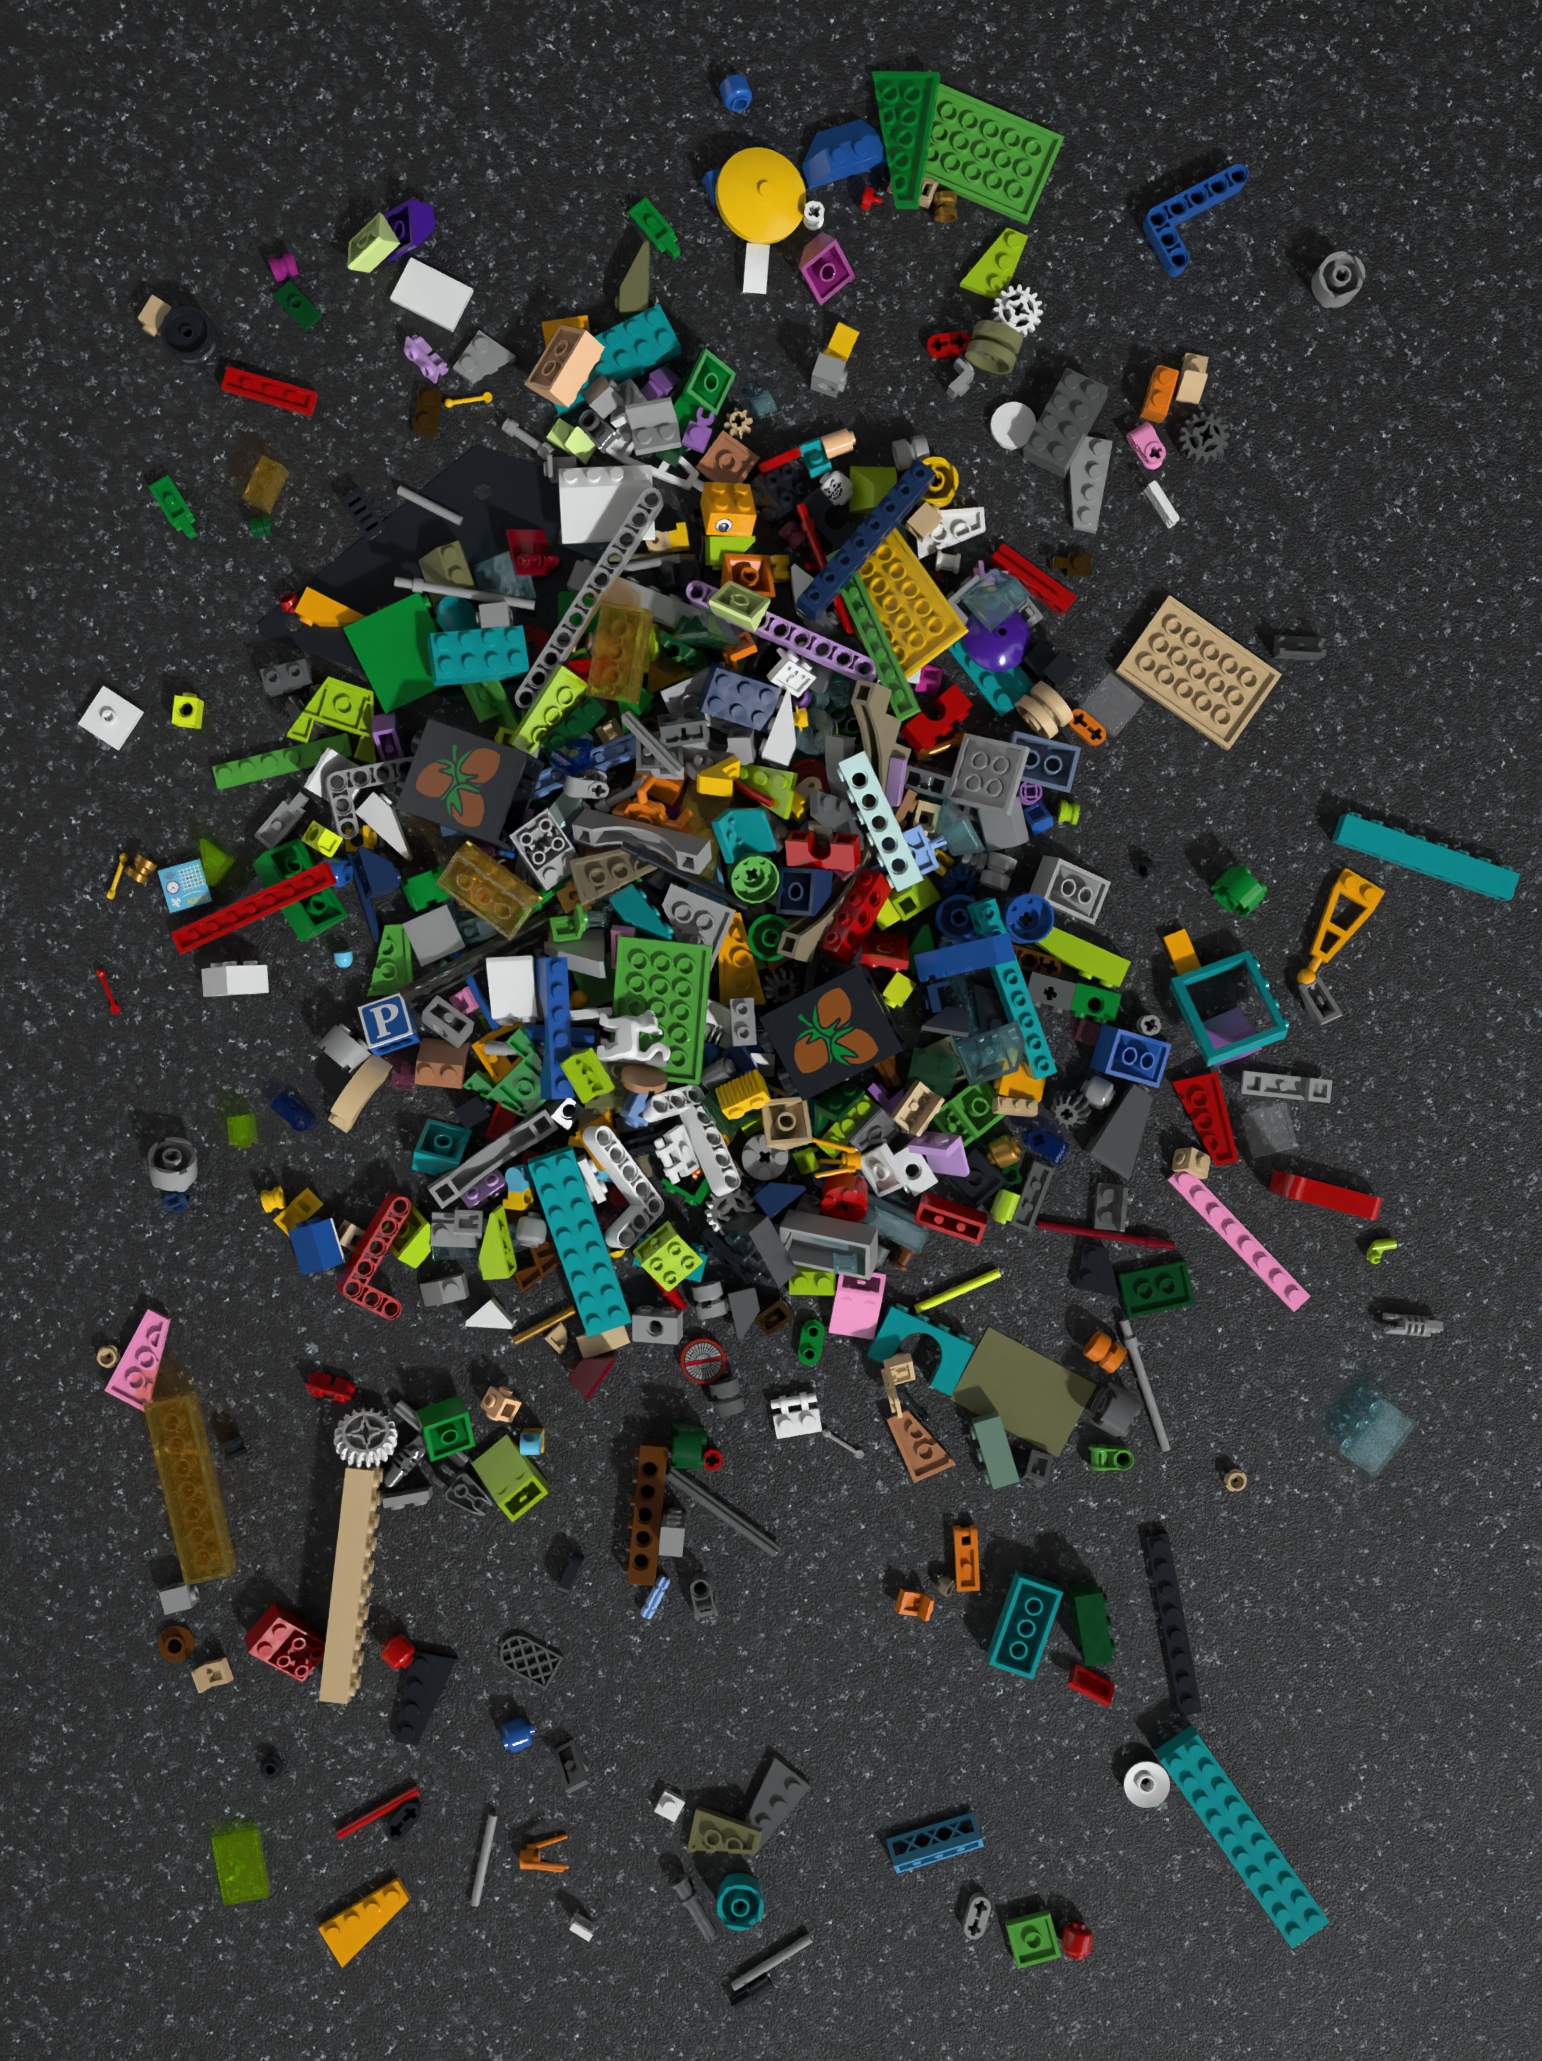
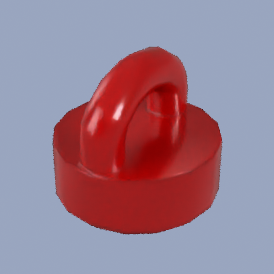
M866 185L863 188L860 202L862 210L869 211L872 202L878 204L883 202L882 198L873 196V186Z

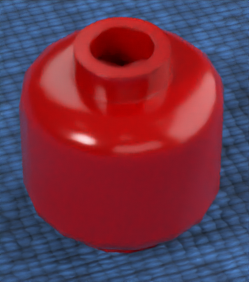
M392 1634L380 1647L382 1649L381 1658L394 1670L399 1669L401 1666L404 1669L407 1668L415 1659L412 1656L415 1651L414 1645L402 1634L396 1636Z
M1075 1920L1072 1924H1068L1063 1928L1061 1947L1068 1957L1079 1960L1084 1959V1956L1091 1953L1093 1933L1086 1927V1923Z

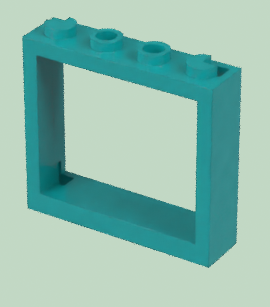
M1249 950L1171 979L1170 989L1207 1067L1286 1037L1289 1028L1288 1021L1284 1015L1281 1016L1278 1010L1279 1003L1277 998L1271 996L1268 990V980L1265 976H1261L1259 962L1255 956L1252 957ZM1245 965L1275 1027L1214 1049L1185 986Z

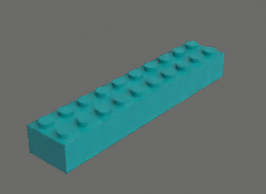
M1192 1725L1155 1750L1160 1762L1292 1949L1330 1923L1320 1906Z

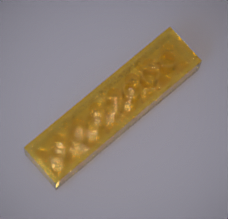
M194 1389L151 1399L143 1407L185 1586L231 1576L238 1567L197 1390Z

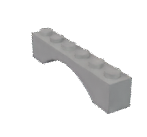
M586 808L572 823L574 843L598 848L621 845L623 841H626L634 846L656 851L673 862L677 869L698 875L712 859L710 839Z
M542 1107L460 1163L459 1167L453 1168L428 1185L427 1188L440 1207L444 1208L494 1169L523 1150L538 1143L557 1130L558 1127L546 1109Z

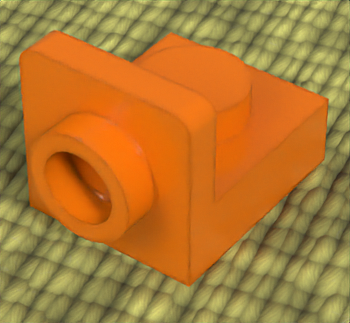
M748 631L723 641L725 651L722 652L726 664H731L733 668L738 670L737 660L757 652L756 645Z

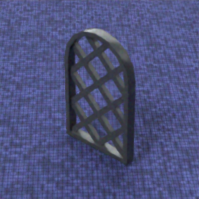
M521 1634L507 1638L500 1650V1659L507 1669L545 1690L564 1657ZM517 1638L519 1645L511 1647L510 1640ZM521 1639L527 1640L528 1642L522 1644ZM531 1645L533 1653L525 1655L523 1647ZM535 1645L543 1650L536 1651ZM520 1648L522 1656L515 1658L512 1650ZM509 1651L512 1659L505 1660L503 1653ZM545 1652L547 1660L539 1662L537 1654ZM549 1653L556 1656V1658L550 1659ZM535 1656L536 1663L529 1665L527 1657ZM524 1659L525 1667L518 1668L516 1661ZM559 1660L553 1669L552 1662ZM513 1662L514 1668L507 1663ZM549 1663L551 1671L543 1673L541 1665ZM538 1666L540 1674L532 1676L530 1668ZM527 1670L528 1675H526V1674H524V1673H522V1672H520V1671ZM551 1674L550 1678L546 1683L544 1676ZM541 1677L542 1683H540L539 1681H537V1680H535V1679Z

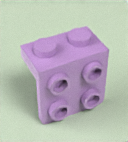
M925 1131L908 1144L910 1153L926 1155L928 1166L932 1172L966 1177L970 1173L961 1135Z

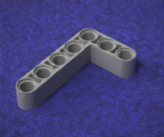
M414 755L334 771L326 776V792L335 830L340 837L351 839L359 831L350 791L398 781L402 775L399 770L400 764L406 761L411 766ZM380 766H384L388 770V776L383 780L379 779L376 773ZM357 771H362L365 774V781L362 784H357L353 779L354 773ZM335 775L342 779V786L338 789H334L330 784L331 778ZM341 798L345 799L348 803L347 809L343 812H339L336 809V801ZM346 821H349L353 826L352 832L348 835L343 834L341 831V825Z

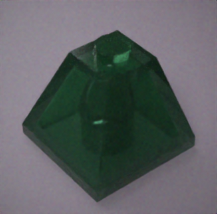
M702 611L701 615L691 616L673 635V640L702 648L740 645L739 638L725 619L715 616L710 611Z

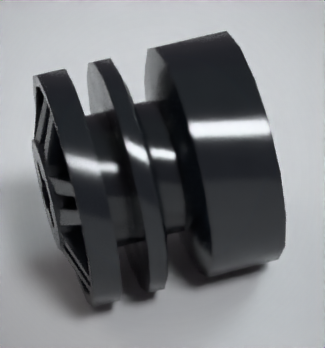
M622 1116L615 1118L618 1133L629 1132L630 1137L622 1140L621 1144L632 1143L633 1147L626 1149L630 1156H643L655 1153L656 1146L654 1141L659 1139V1136L668 1132L667 1129H656V1125L664 1122L665 1118L649 1122L647 1126H638V1128L626 1124V1119Z

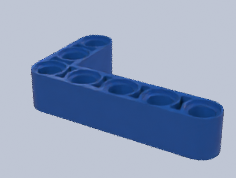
M1235 164L1149 210L1143 222V230L1168 275L1172 277L1179 276L1183 273L1189 262V254L1174 226L1240 192L1249 178V171L1246 166ZM1232 176L1238 177L1240 182L1234 181ZM1211 187H1217L1220 192H1214ZM1196 197L1200 203H1194L1191 198ZM1171 208L1178 209L1180 214L1173 213ZM1150 219H1157L1160 224L1155 225ZM1161 239L1169 240L1171 245L1163 244ZM1172 259L1179 260L1181 262V265H1175L1172 262Z

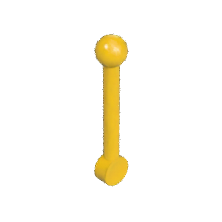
M486 392L483 396L456 400L448 398L444 404L450 408L456 404L483 400L489 403L492 401V395Z
M122 853L119 856L120 863L112 886L107 893V898L109 899L114 898L123 866L129 859L126 853Z

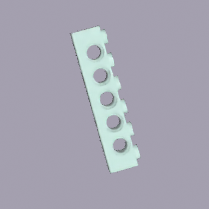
M865 750L839 762L840 768L836 770L841 781L846 780L850 789L846 790L851 802H856L860 809L856 813L861 824H867L870 832L866 833L871 846L876 844L879 850L876 857L881 867L886 866L889 872L886 878L890 887H896L898 892L922 881L923 876ZM860 772L865 775L866 782L864 785L857 786L854 784L853 775ZM866 794H872L875 797L876 804L873 807H866L863 804L862 799ZM878 815L886 820L885 826L880 829L872 824V819ZM886 837H891L896 842L895 847L891 850L885 849L882 845V841ZM897 858L904 860L905 868L901 871H896L892 867L893 860Z

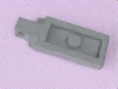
M299 792L293 800L288 798L286 801H282L254 836L270 850L278 847L303 817L302 815L306 812L303 807L310 799L304 793Z

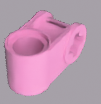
M1149 422L1143 423L1126 434L1128 443L1146 468L1154 470L1162 464L1166 450ZM1150 454H1152V455H1156V454H1157V455H1158V458H1156L1155 456L1151 458V457H1150Z

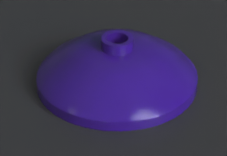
M987 604L976 609L969 616L965 625L969 632L963 636V644L969 657L978 666L993 672H1003L1015 668L1026 657L1031 643L1030 630L1025 619L1016 610L1003 604ZM998 630H1002L1004 632V636H1001L998 633Z

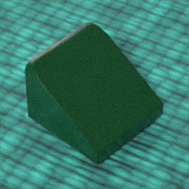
M682 445L679 448L658 451L656 456L671 466L676 467L687 447Z

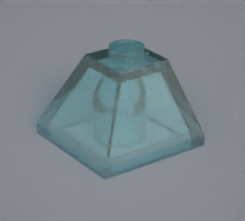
M992 569L966 591L960 599L991 633L1019 609L1031 594L1016 577Z
M946 798L943 800L935 829L936 835L938 837L944 835L945 839L943 840L947 842V844L940 846L941 850H947L952 856L984 851L985 848L967 815L950 799Z

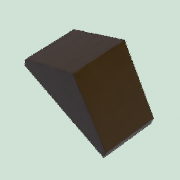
M668 655L649 662L647 691L649 694L654 693L691 674L689 670Z
M779 1295L759 1312L754 1320L769 1336L796 1316L793 1309Z

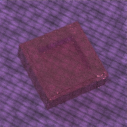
M1080 1018L1073 1040L1095 1047L1102 1025Z

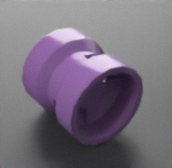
M1024 782L1019 786L1017 796L1020 797L1023 805H1032L1041 798L1042 787Z

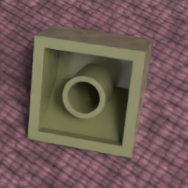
M459 541L438 547L418 561L425 582L477 590L463 547ZM429 592L433 605L448 596Z

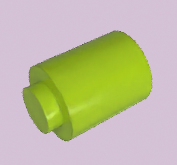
M999 1188L990 1214L994 1215L992 1220L1006 1224L1007 1220L1012 1221L1021 1195Z

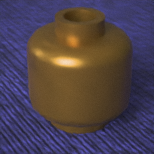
M1006 1134L989 1143L987 1157L1000 1168H1005L1018 1162L1023 1150L1015 1136L1011 1137Z

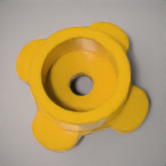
M796 705V712H792L794 726H799L801 732L803 731L802 727L809 726L806 708L799 709L798 705Z

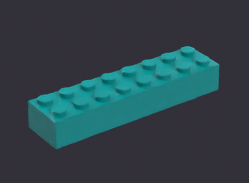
M573 1145L528 1159V1167L587 1337L632 1323L631 1314L584 1177L577 1163Z

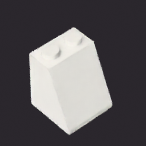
M532 955L486 958L491 1015L499 1025L511 1026L513 1022L536 1024V1021H543L542 1002L535 982V958Z

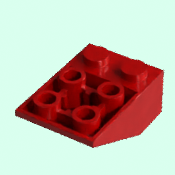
M276 1602L269 1607L244 1637L249 1654L301 1682L307 1678L324 1658L326 1640L292 1611Z

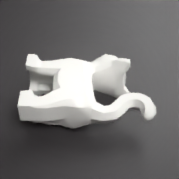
M646 1010L645 1013L638 1017L625 1015L609 1018L604 1013L600 1014L599 1024L604 1026L603 1030L616 1034L615 1042L610 1043L607 1039H601L602 1046H597L599 1060L614 1061L624 1058L627 1060L646 1061L650 1060L658 1051L662 1053L664 1061L670 1058L671 1051L669 1046L661 1042L652 1044L645 1052L640 1051V1032L656 1035L662 1034V1030L658 1028V1020L654 1011Z

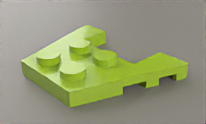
M327 677L290 728L286 737L308 743L313 723L317 721L359 735L360 739L354 759L368 764L376 763L375 740L372 734V716H374L373 691Z

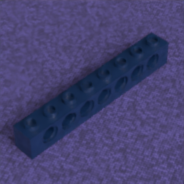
M917 459L798 597L797 608L815 622L933 485L936 472Z

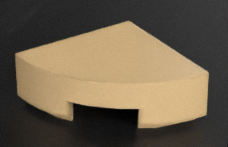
M562 1321L544 1338L559 1354L563 1352L568 1341L567 1329Z

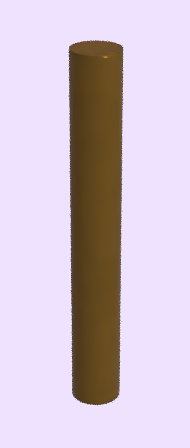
M571 1305L512 1337L515 1345H518L576 1314V1308L574 1305Z

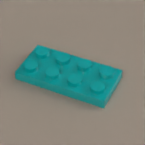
M963 636L947 648V651L999 718H1002L1015 707V703L1024 695H1031L1030 690L1035 685L1019 665L1003 672H993L981 668L967 654L963 644Z

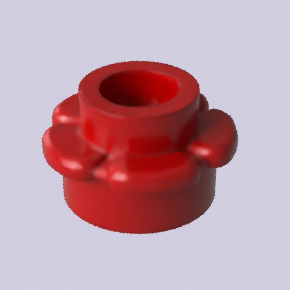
M295 592L286 594L279 601L282 606L281 610L294 613L301 597H298Z

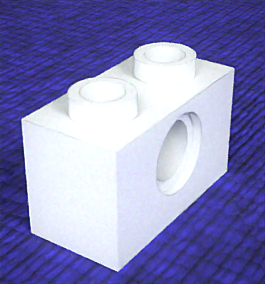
M908 1144L893 1153L905 1174L906 1167L909 1164L917 1165L918 1171L914 1176L906 1174L910 1183L903 1188L907 1194L912 1192L916 1196L938 1182L922 1154L910 1153Z

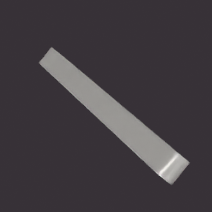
M648 487L641 493L517 690L515 701L522 709L529 710L558 663L562 666L564 665L658 516L664 502L656 488ZM655 495L658 497L655 505L646 504L649 496ZM643 515L645 516V522L639 526L635 525V517ZM625 535L633 537L632 543L628 546L621 544V540ZM613 555L620 556V562L615 566L609 565V558ZM606 575L608 577L607 583L602 586L597 585L596 580L598 576ZM587 595H594V603L590 606L584 605V598ZM576 614L582 615V622L577 626L572 625V617ZM568 634L570 636L569 643L563 646L560 645V636ZM550 654L557 655V662L554 665L547 664L546 659ZM541 673L544 674V683L535 685V676ZM531 693L532 702L528 705H523V695Z

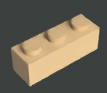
M996 1097L992 1099V1113L1034 1117L1038 1115V1101Z

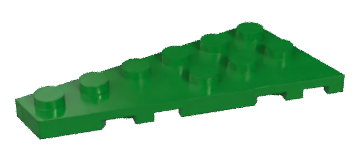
M872 71L896 209H919L940 74L939 72Z

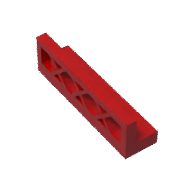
M1004 543L993 554L988 563L994 568H1000L1001 571H1008L1010 580L1016 581L1020 587L1062 617L1077 597Z

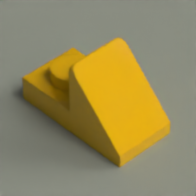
M733 755L697 773V792L731 797L733 781L739 778L740 760Z

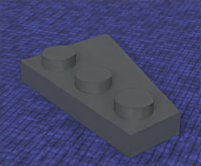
M819 791L811 792L810 816L828 830L833 829L837 833L859 834L860 851L864 850V824H861L856 812L860 810L857 803H852L849 800Z

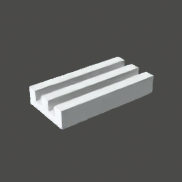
M1154 480L1148 484L1144 492L1169 529L1179 521L1180 517L1157 481Z

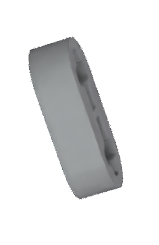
M977 1892L971 1896L963 1920L965 1935L970 1939H978L983 1935L990 1914L991 1904L988 1896L983 1892ZM980 1900H982L985 1906H981L978 1913L976 1904H979ZM977 1919L976 1921L978 1928H974V1931H971L970 1926H972L974 1924V1920Z

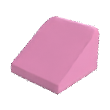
M469 987L460 990L449 998L452 1006L464 1015L479 1008Z

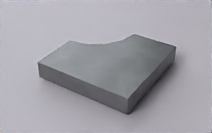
M876 1104L845 1138L858 1151H862L867 1146L876 1143H886L888 1145L899 1134L901 1128Z

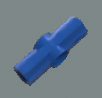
M525 1024V1030L533 1044L545 1046V1025ZM570 1027L571 1047L595 1048L596 1028Z

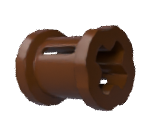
M899 1242V1248L893 1260L890 1259L889 1263L907 1272V1266L917 1251Z

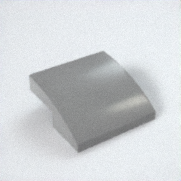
M651 732L661 742L659 732ZM636 737L637 773L647 776L653 774L656 778L684 779V774L678 778L674 777ZM683 745L668 747L667 750L683 765Z
M447 905L402 924L421 967L465 948V944Z

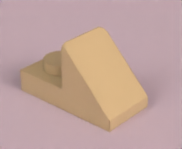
M1190 353L1184 355L1176 401L1195 405L1199 404L1208 376L1206 368L1209 357Z

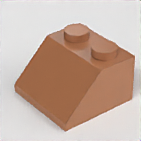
M422 1038L416 1062L414 1084L464 1088L462 1085L465 1083L469 1042H464L458 1049L447 1040Z

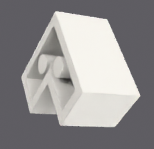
M237 961L210 964L211 968L202 969L203 997L269 993L267 965H258V961H244L243 966H237Z

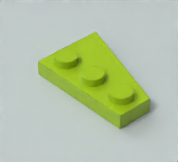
M1006 228L962 280L960 287L992 300H996V298L1001 299L999 294L1002 291L1007 292L1028 236Z
M752 764L740 765V774L737 780L773 798L775 802L772 807L764 806L782 818L789 820L798 773Z

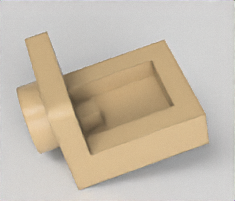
M1193 1147L1176 1149L1172 1170L1175 1172L1186 1171L1199 1179H1207L1211 1157Z
M226 1657L205 1662L191 1672L198 1693H202L213 1686L229 1683L234 1679Z

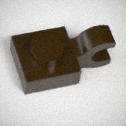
M1068 552L1066 559L1063 557H1053L1050 560V569L1066 570L1065 577L1089 578L1091 554Z

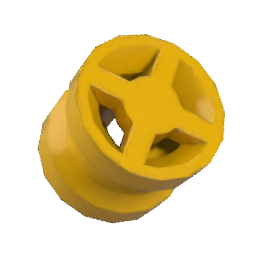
M281 1186L274 1187L271 1191L267 1189L261 1191V1202L266 1213L272 1212L274 1208H286V1198Z

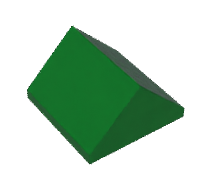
M703 348L683 390L684 401L695 407H702L708 413L714 412V415L717 416L736 373L709 350Z

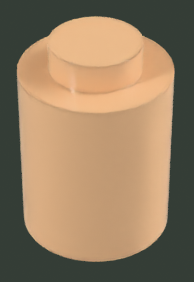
M847 428L820 437L823 450L828 459L853 451V445H856L853 432H848Z

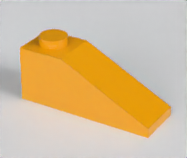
M306 587L294 611L300 616L299 620L309 626H312L314 623L320 627H346L366 617L309 587Z

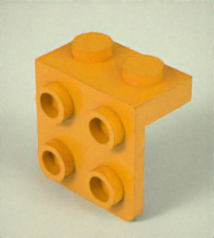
M1005 1049V1052L1001 1053L999 1059V1066H1001L1000 1074L996 1075L994 1081L996 1093L1040 1102L1046 1077L1037 1081L1029 1078L1020 1052Z

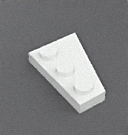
M984 507L940 510L943 519L939 526L922 543L916 538L918 560L936 553L938 550L941 551L985 532Z

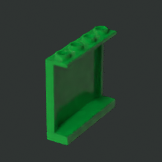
M419 592L343 628L385 714L443 687L433 685L427 646L429 634L440 632L442 628L437 622V616L433 618L429 610L433 607L428 596H422Z

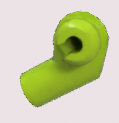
M1395 1237L1374 1240L1366 1252L1367 1259L1372 1264H1378L1381 1261L1380 1258L1384 1250L1397 1248Z

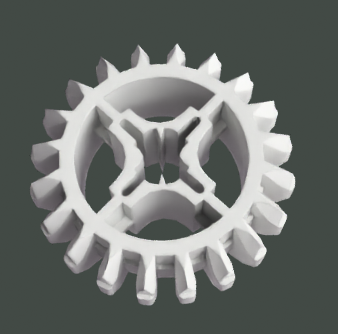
M363 1407L360 1413L353 1410L352 1416L345 1414L344 1421H339L338 1428L334 1431V1445L336 1446L337 1454L341 1455L342 1461L348 1459L349 1466L357 1463V1467L360 1468L362 1464H366V1467L369 1469L371 1463L378 1466L380 1460L386 1462L388 1455L393 1454L394 1447L397 1445L396 1438L398 1433L395 1429V1423L390 1422L389 1415L383 1417L382 1410L375 1413L373 1407L369 1412H366ZM364 1433H366L367 1443H365Z

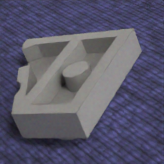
M479 330L453 366V370L473 384L481 380L485 375L498 371L499 367L509 362H515L516 356Z

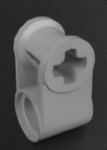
M569 767L566 769L563 793L573 798L603 799L609 793L607 775L600 769Z

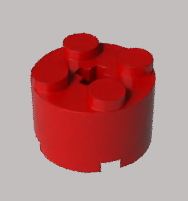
M849 1172L829 1176L822 1188L821 1209L824 1216L855 1223L865 1218L868 1206V1186L865 1180L857 1174L856 1176L850 1175Z

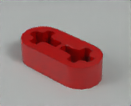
M964 331L935 334L929 338L926 350L930 357L937 359L962 355L966 353L970 337ZM957 338H960L961 342H965L962 348H959L958 344H953L956 343ZM934 342H938L939 345H946L942 346L940 351L932 348Z

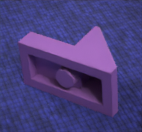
M664 365L649 374V382L640 391L647 401L660 397L667 398L681 379Z
M871 1083L866 1088L889 1115L892 1114L903 1098V1088L899 1089L889 1099L886 1097L889 1093L881 1083L877 1086L875 1083Z

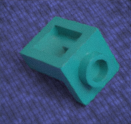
M819 437L799 444L802 450L801 458L803 465L811 478L833 470Z

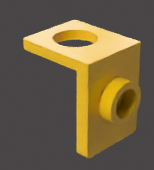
M839 322L823 354L847 361L860 332Z
M363 825V828H359L357 833L363 836L364 842L361 846L355 847L352 845L351 839H345L346 852H356L360 847L374 851V845L377 844L376 831H373L368 825ZM345 829V835L350 834L353 829Z

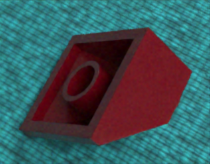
M611 1352L586 1359L582 1358L580 1362L575 1360L568 1370L571 1374L568 1381L589 1400L615 1364L619 1354Z

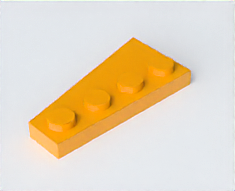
M399 1877L320 1924L318 1929L342 1968L409 1901L410 1895Z

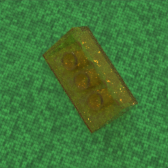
M469 840L456 851L436 882V885L510 941L544 898Z

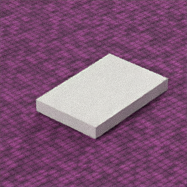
M410 258L390 299L392 302L453 332L474 291L463 283Z

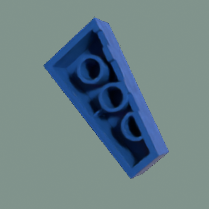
M999 930L985 933L986 938L983 937V934L969 937L970 942H968V938L955 940L954 946L952 941L939 944V949L913 955L919 981L925 982L1016 960L1009 932L999 934Z

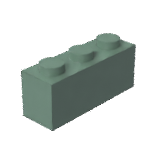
M998 1411L972 1418L973 1426H970L969 1429L973 1440L977 1439L979 1443V1448H976L979 1461H984L986 1469L982 1470L986 1484L991 1483L994 1490L1020 1482Z

